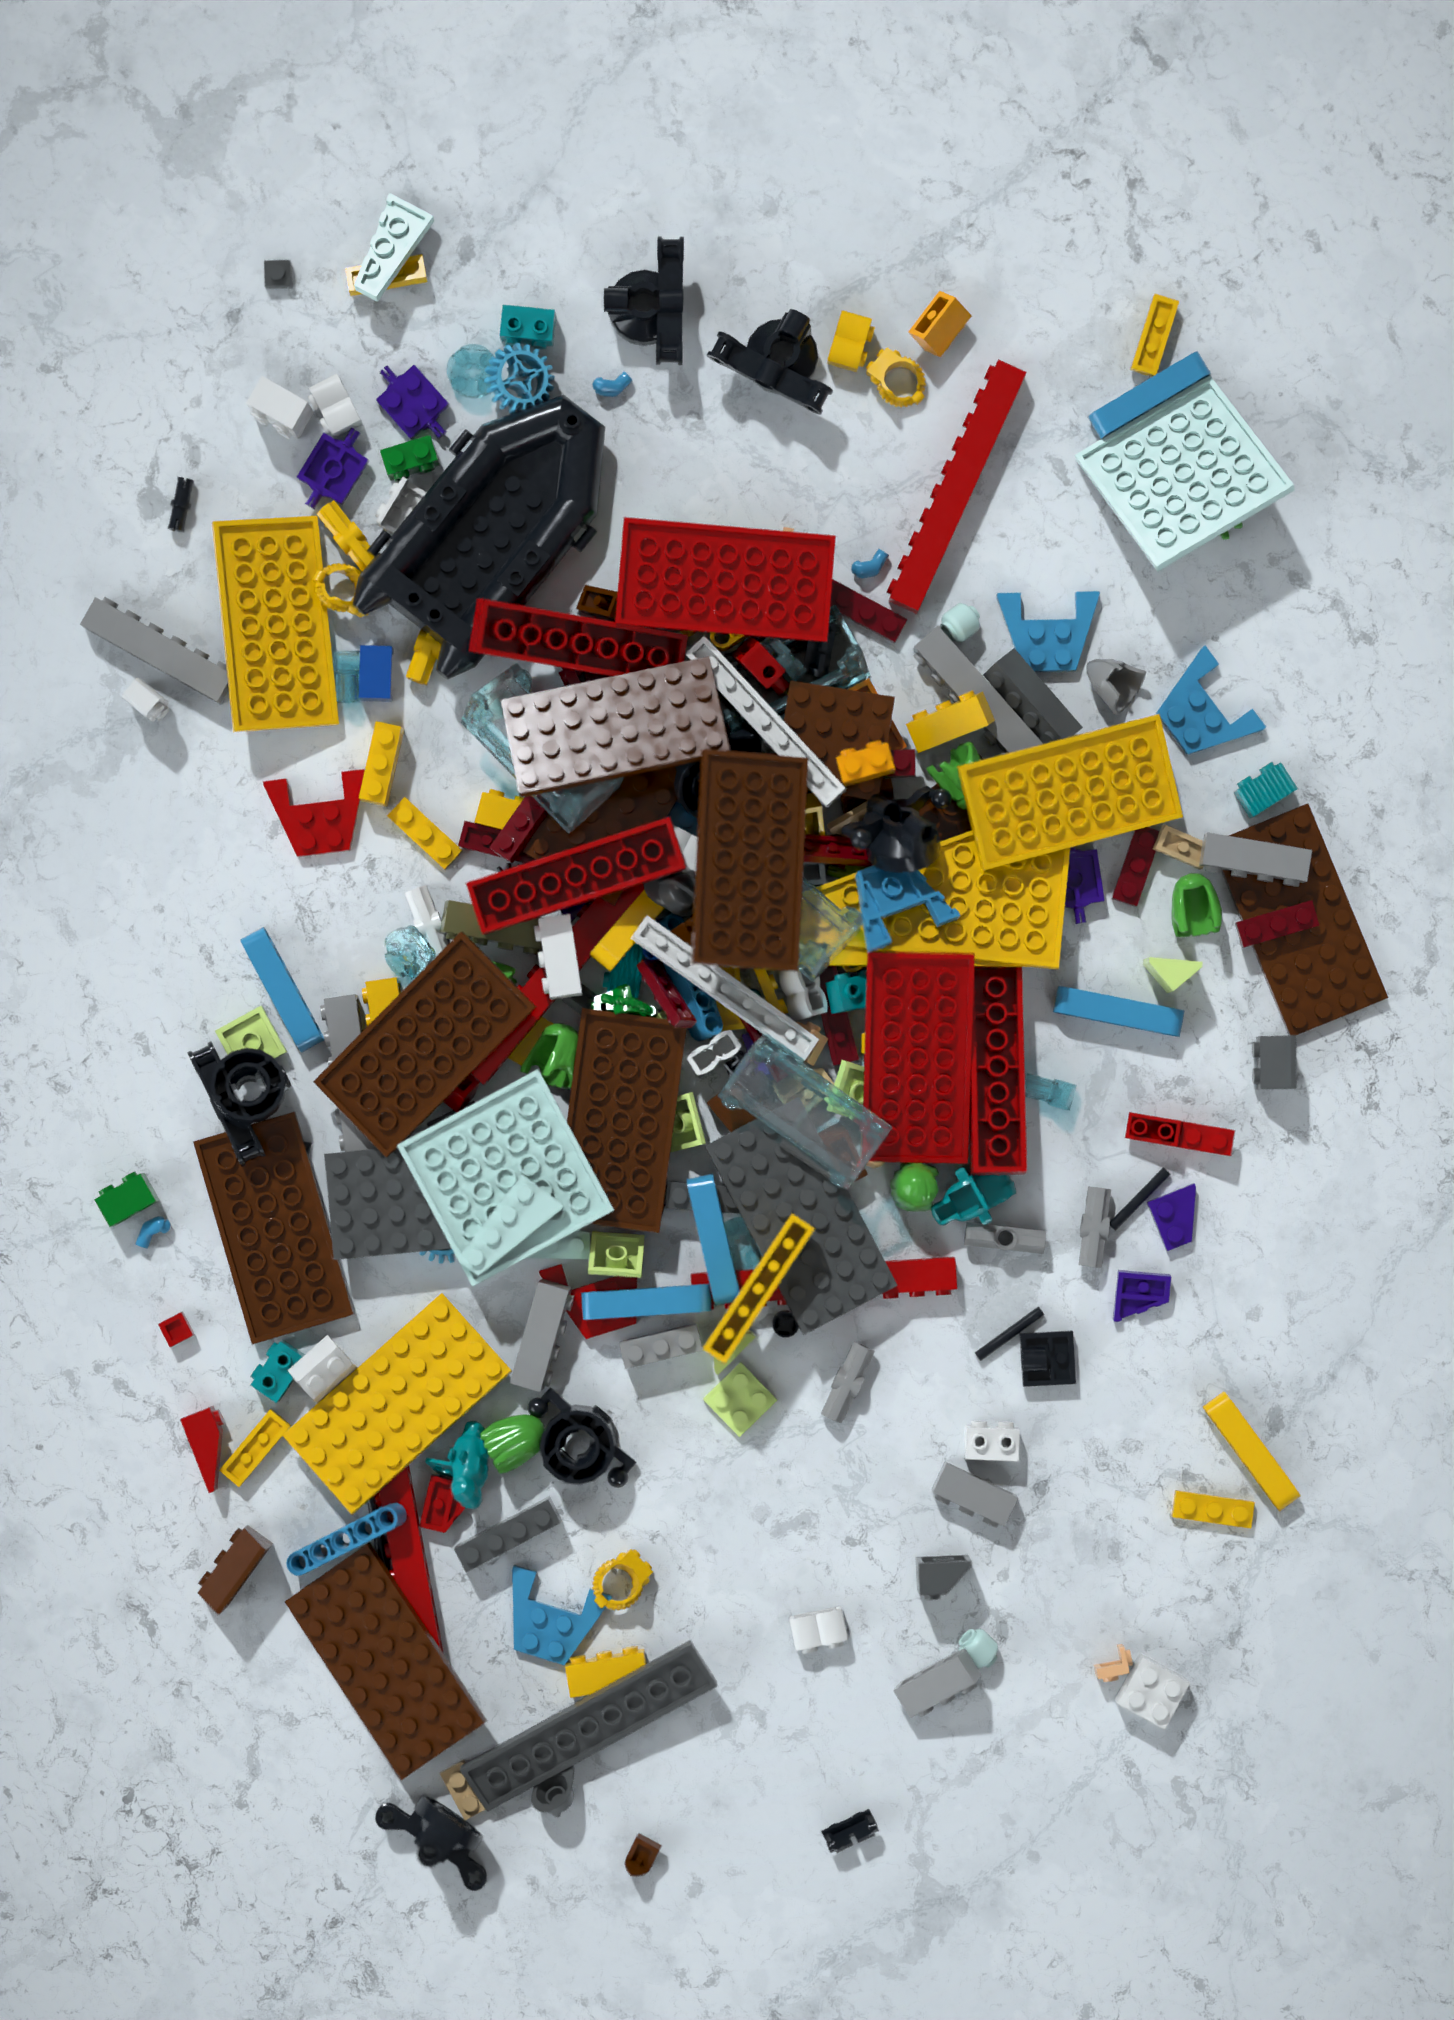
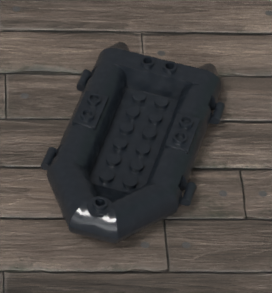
M561 395L484 423L474 435L465 429L449 448V451L456 457L392 536L383 530L367 549V552L374 558L358 577L353 607L363 615H366L389 604L425 633L432 636L441 644L436 671L447 680L476 667L485 655L469 652L477 599L525 606L570 548L573 547L577 551L582 552L596 535L597 530L590 526V523L598 513L605 426L568 397ZM469 440H471L472 443L464 452H462L461 450L465 447ZM580 529H586L585 532L580 536V538L575 542L574 537L580 531ZM389 540L391 543L387 546L383 553H379V551Z

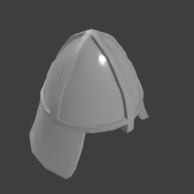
M1095 659L1087 663V675L1093 689L1108 705L1114 715L1122 712L1131 703L1140 690L1147 672L1114 659Z

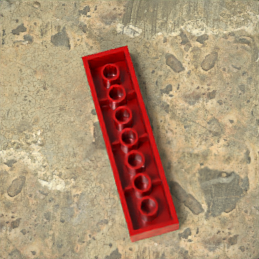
M477 599L469 652L617 676L684 662L688 635L639 626L620 625L606 620L493 600Z
M670 817L466 882V886L481 933L486 935L687 869Z
M974 967L970 1082L971 1175H1024L1027 1172L1022 967Z

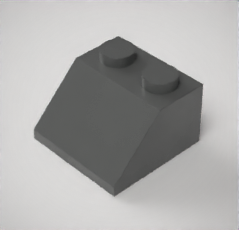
M1296 1035L1256 1037V1042L1252 1043V1057L1256 1058L1257 1068L1252 1070L1253 1084H1257V1089H1297Z
M969 1555L915 1557L916 1582L919 1595L924 1596L926 1600L940 1599V1595H946L972 1567Z

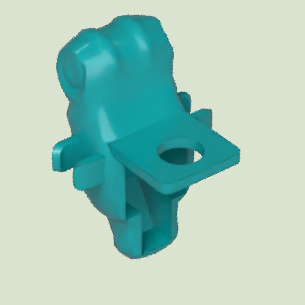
M961 1167L955 1172L959 1181L948 1188L941 1201L933 1204L931 1212L935 1221L943 1226L954 1220L968 1221L979 1217L982 1224L986 1225L992 1221V1216L988 1210L1016 1194L1014 1181L1010 1179L1009 1175L969 1176L966 1168Z
M469 1421L465 1424L462 1435L456 1440L454 1447L450 1448L447 1456L450 1462L426 1458L425 1463L437 1474L453 1477L451 1484L453 1497L463 1507L469 1509H476L481 1505L483 1501L481 1489L485 1485L489 1471L488 1450L484 1447L485 1441L480 1437L485 1428L477 1421Z

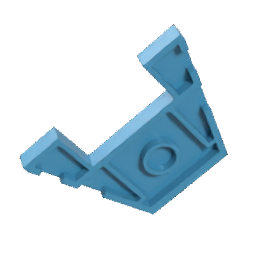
M1099 591L1075 592V619L1022 620L1021 593L996 594V599L1009 630L1012 644L1035 672L1076 671L1099 599Z
M1206 645L1200 649L1156 712V714H1160L1161 721L1187 755L1260 732L1266 728L1253 708L1235 722L1229 724L1200 685L1198 680L1219 665Z
M871 866L858 871L855 875L868 953L889 946L892 942L881 920L883 918L921 904L926 905L937 927L955 921L960 917V913L955 908L952 909L944 901L945 897L939 891L935 892L926 882L927 878L919 870L897 873Z
M514 1565L512 1569L514 1650L565 1665L606 1606L600 1608L594 1602L596 1596L591 1588L589 1589L582 1614L530 1599L529 1595L537 1572ZM601 1593L608 1601L612 1599V1595Z

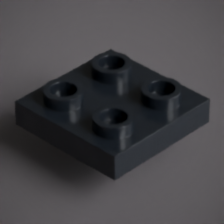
M1072 1330L1019 1333L1023 1387L1076 1384Z

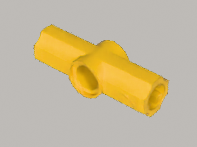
M335 500L323 506L317 515L333 534V539L343 552L349 555L363 572L374 558L367 552L370 545L358 526L349 520Z
M422 629L414 645L413 651L415 652L406 678L427 686L435 662L438 660L441 644Z

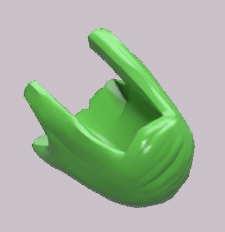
M969 741L960 744L957 749L953 748L950 750V763L944 761L939 765L943 772H938L933 765L926 768L935 782L942 789H946L951 793V797L958 807L967 809L957 766L981 760L974 744Z
M1189 873L1181 877L1174 886L1171 919L1176 937H1189L1190 935L1194 937L1201 936L1202 934L1208 935L1210 932H1220L1222 920L1220 901L1211 881L1201 874Z
M555 1023L546 1027L522 1064L520 1072L529 1074L531 1067L537 1065L548 1085L570 1090L573 1080L578 1032L572 1026L564 1023Z
M902 1163L900 1169L894 1172V1178L890 1180V1187L893 1189L891 1196L895 1201V1205L905 1211L912 1212L931 1210V1207L935 1204L932 1201L939 1191L937 1181L935 1180V1177L939 1175L937 1168L924 1163Z
M515 1415L495 1421L480 1434V1437L485 1441L484 1447L488 1450L490 1458L494 1459L493 1464L495 1468L502 1474L518 1468L540 1451L541 1438L545 1426L539 1418L532 1415Z

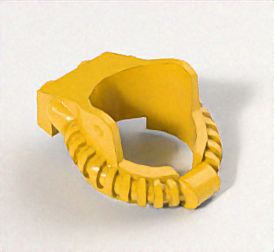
M888 347L885 350L882 348L876 355L878 358L874 362L870 361L866 366V374L870 377L871 382L878 386L879 395H882L881 398L885 399V402H889L890 405H895V407H908V405L912 406L913 403L919 405L925 398L923 392L925 391L926 378L924 377V372H922L923 369L920 368L919 364H916L915 360L912 361L911 358L908 359L906 356L901 357L898 350L892 351ZM901 367L913 372L917 379V391L912 397H896L885 385V377L890 370Z
M334 563L324 567L322 571L317 570L312 581L316 583L315 593L318 594L317 598H320L319 601H322L324 606L326 605L327 608L337 612L347 611L360 618L365 616L353 607L354 597L351 601H344L335 596L330 597L323 583L326 576L332 573H341L354 583L356 590L358 577L361 574L360 570L344 563Z
M630 1549L626 1553L621 1552L616 1559L613 1558L606 1561L595 1572L592 1590H594L593 1594L596 1596L594 1602L600 1608L606 1606L607 1609L611 1608V1610H624L626 1607H631V1605L635 1604V1601H638V1597L641 1596V1592H643L642 1587L650 1582L649 1576L653 1573L651 1570L652 1566L648 1562H644L640 1558L639 1552L635 1549ZM614 1568L624 1570L632 1579L633 1587L631 1588V1593L627 1599L622 1601L612 1599L608 1601L601 1594L603 1592V1578Z

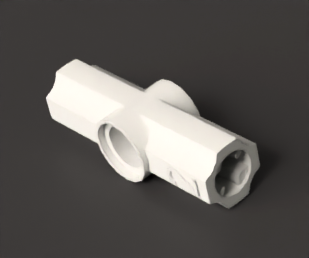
M425 885L410 890L405 895L414 916L413 922L420 941L424 943L431 962L449 943L445 934L440 933L442 919L439 912L435 910L430 893Z

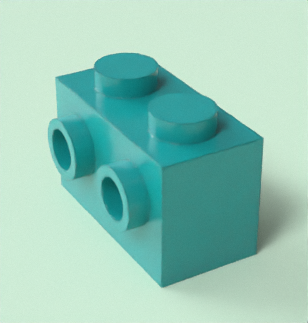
M503 305L499 335L501 342H505V345L509 344L511 347L516 343H520V345L531 344L532 348L540 350L547 349V346L553 347L556 312L552 309Z
M867 970L858 971V976L850 977V973L834 975V981L825 983L831 1014L866 1008Z
M285 1340L280 1341L279 1344L274 1342L265 1354L269 1358L264 1366L259 1364L250 1376L254 1379L250 1386L275 1403L281 1400L294 1381L288 1370L305 1355Z

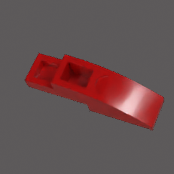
M1129 1112L1125 1138L1232 1156L1236 1130Z

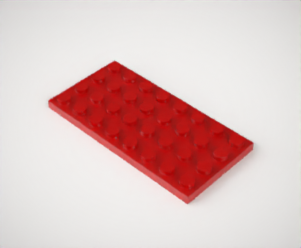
M624 517L615 624L827 643L836 535Z
M867 951L862 1162L968 1164L974 953L873 951L868 953Z

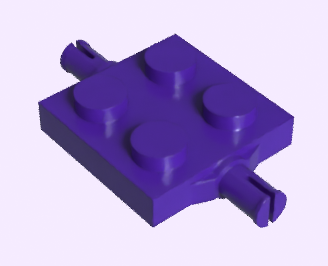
M388 365L385 366L384 369L390 376L383 369L379 373L388 381L389 385L376 401L411 440L421 431L428 428L438 439L442 438V435L436 428L443 435L447 431L442 428L437 420L440 414L450 405L448 401L415 365L398 377Z
M351 428L344 441L334 439L324 432L297 475V479L309 485L313 490L305 503L308 507L315 510L321 497L335 500L340 505L344 504L369 463V459L357 453L353 447L358 436L361 434L357 430L355 431V429Z
M1074 846L1070 847L1065 907L1074 909L1075 924L1086 923L1084 907L1091 903L1105 901L1097 849L1078 850Z

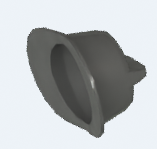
M677 872L643 883L647 896L656 904L680 917L693 915L695 878L693 876Z
M574 1765L534 1786L531 1803L537 1811L547 1812L554 1817H560L561 1813L571 1806L574 1798L572 1789Z

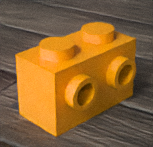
M939 291L908 333L925 351L941 357L972 315L956 297Z
M881 741L866 744V749L856 751L855 748L846 749L840 752L841 756L836 757L844 787L895 773L888 742L884 744Z

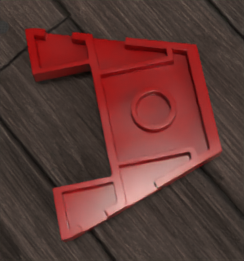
M365 769L341 772L344 799L291 806L288 779L263 781V786L297 857L351 850L359 803L361 801L359 794Z
M562 1264L539 1270L542 1279L568 1286ZM613 1276L572 1289L571 1295L574 1296L571 1310H566V1312L585 1339L637 1323V1316L583 1320L581 1293L637 1289V1277Z

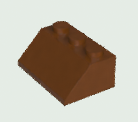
M249 1525L244 1527L243 1530L238 1527L229 1540L233 1543L227 1552L223 1549L214 1560L217 1566L213 1572L207 1571L198 1583L202 1587L197 1593L218 1615L229 1606L273 1544Z

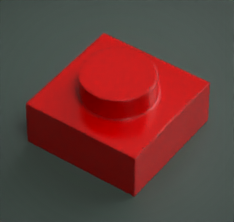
M183 1312L158 1324L169 1347L195 1335Z

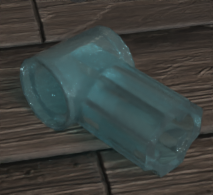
M360 650L333 651L334 675H336L338 703L360 702Z
M1030 1073L1026 1074L1025 1097L1048 1102V1105L1070 1111L1077 1085L1058 1079L1050 1080Z

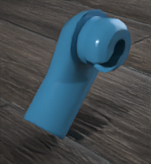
M622 372L614 381L598 377L593 381L592 387L600 396L616 397L633 380L626 372Z
M878 549L871 561H855L851 566V571L858 578L874 577L878 575L889 555Z
M157 1216L144 1222L135 1244L148 1249L154 1234L159 1232L167 1233L169 1231L170 1221Z

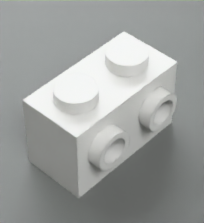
M971 1421V1425H965L964 1458L971 1460L1019 1461L1020 1429L1014 1427L1013 1422H998V1426H987V1421Z

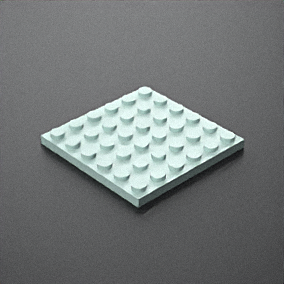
M1210 375L1075 455L1078 464L1157 572L1295 491L1294 484Z
M539 1069L397 1145L457 1259L522 1174L565 1206L481 1275L477 1276L460 1263L472 1287L614 1211Z

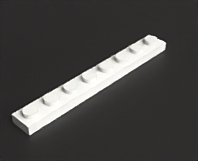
M705 636L685 653L690 660L709 656L716 688L778 755L808 758L807 786L827 808L847 790Z
M648 915L630 938L801 1062L806 1060L819 1039L720 967L691 964L692 947Z

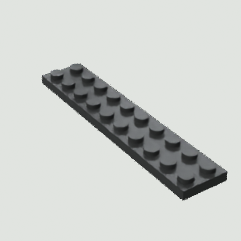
M689 1640L461 1765L460 1772L488 1812L718 1686L717 1681L692 1641Z

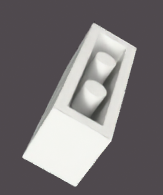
M570 914L539 918V926H534L536 942L542 941L543 952H538L540 968L546 967L547 978H542L544 994H550V1000L582 995Z

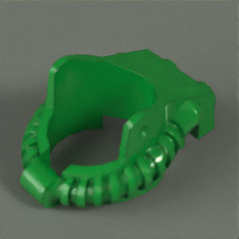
M622 984L609 992L594 997V1002H591V1009L614 1012L615 1015L623 1013L657 1018L658 1015L653 1006L633 998L631 988L627 984Z

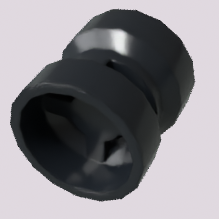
M789 1310L778 1312L772 1321L775 1333L783 1338L793 1336L799 1328Z

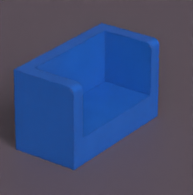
M360 645L359 699L361 701L392 702L391 675L392 655H394L392 646Z

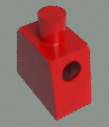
M748 637L731 654L765 689L771 687L780 695L789 687L790 684L782 676L786 670L755 639ZM768 666L767 672L763 674L764 668Z

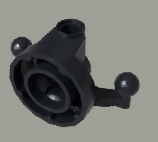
M928 786L917 790L908 799L892 800L883 794L876 793L867 802V812L863 821L852 822L844 826L842 834L850 838L851 844L856 849H866L868 861L876 868L897 873L914 872L926 868L938 859L940 854V838L936 825L920 816L919 810L929 799H931L932 805L935 808H947L952 801L951 793L946 789L934 790Z
M551 1387L541 1398L537 1397L529 1402L528 1413L536 1418H543L547 1414L550 1401L561 1410V1413L551 1419L543 1431L540 1446L543 1466L554 1477L565 1483L578 1485L595 1481L606 1472L614 1456L623 1465L612 1468L607 1476L608 1482L615 1488L626 1485L628 1481L627 1473L637 1462L616 1445V1437L611 1425L613 1420L596 1405L593 1408L584 1405H570ZM579 1429H583L594 1440H590L587 1451L578 1454L577 1459L574 1460L562 1448H565L567 1437L571 1433L579 1432Z

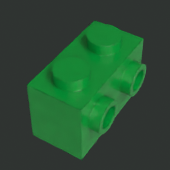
M430 435L380 450L390 481H401L402 477L408 479L411 474L418 472L421 474L435 470V467L440 466Z
M136 1171L122 1178L123 1183L114 1188L113 1184L99 1191L100 1196L94 1200L109 1227L118 1225L160 1201L145 1173L137 1175Z

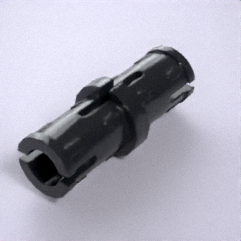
M177 477L174 500H171L170 503L172 512L167 528L169 530L175 531L177 524L178 532L185 531L187 511L191 510L192 505L189 503L194 484L192 479L186 478L184 488V477Z

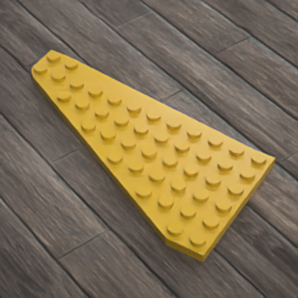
M972 830L941 841L938 859L930 866L919 871L927 878L926 882L935 892L939 891L945 897L944 901L952 909L955 908L960 913V917L955 921L937 927L926 905L921 904L883 918L881 920L892 942L889 946L875 951L966 952L975 954L974 967H1036L1058 970L1070 848L988 870H981ZM857 873L802 892L799 966H867V947L855 878Z

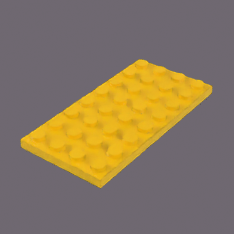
M318 516L213 521L212 532L233 733L338 725L339 718L327 606H324L323 602L319 601V597L317 598L318 594L315 593L316 583L312 581L317 570L322 571L323 569Z
M1160 714L957 766L981 870H988L1183 817Z
M441 1293L282 1436L353 1515L503 1381L512 1370L444 1294Z

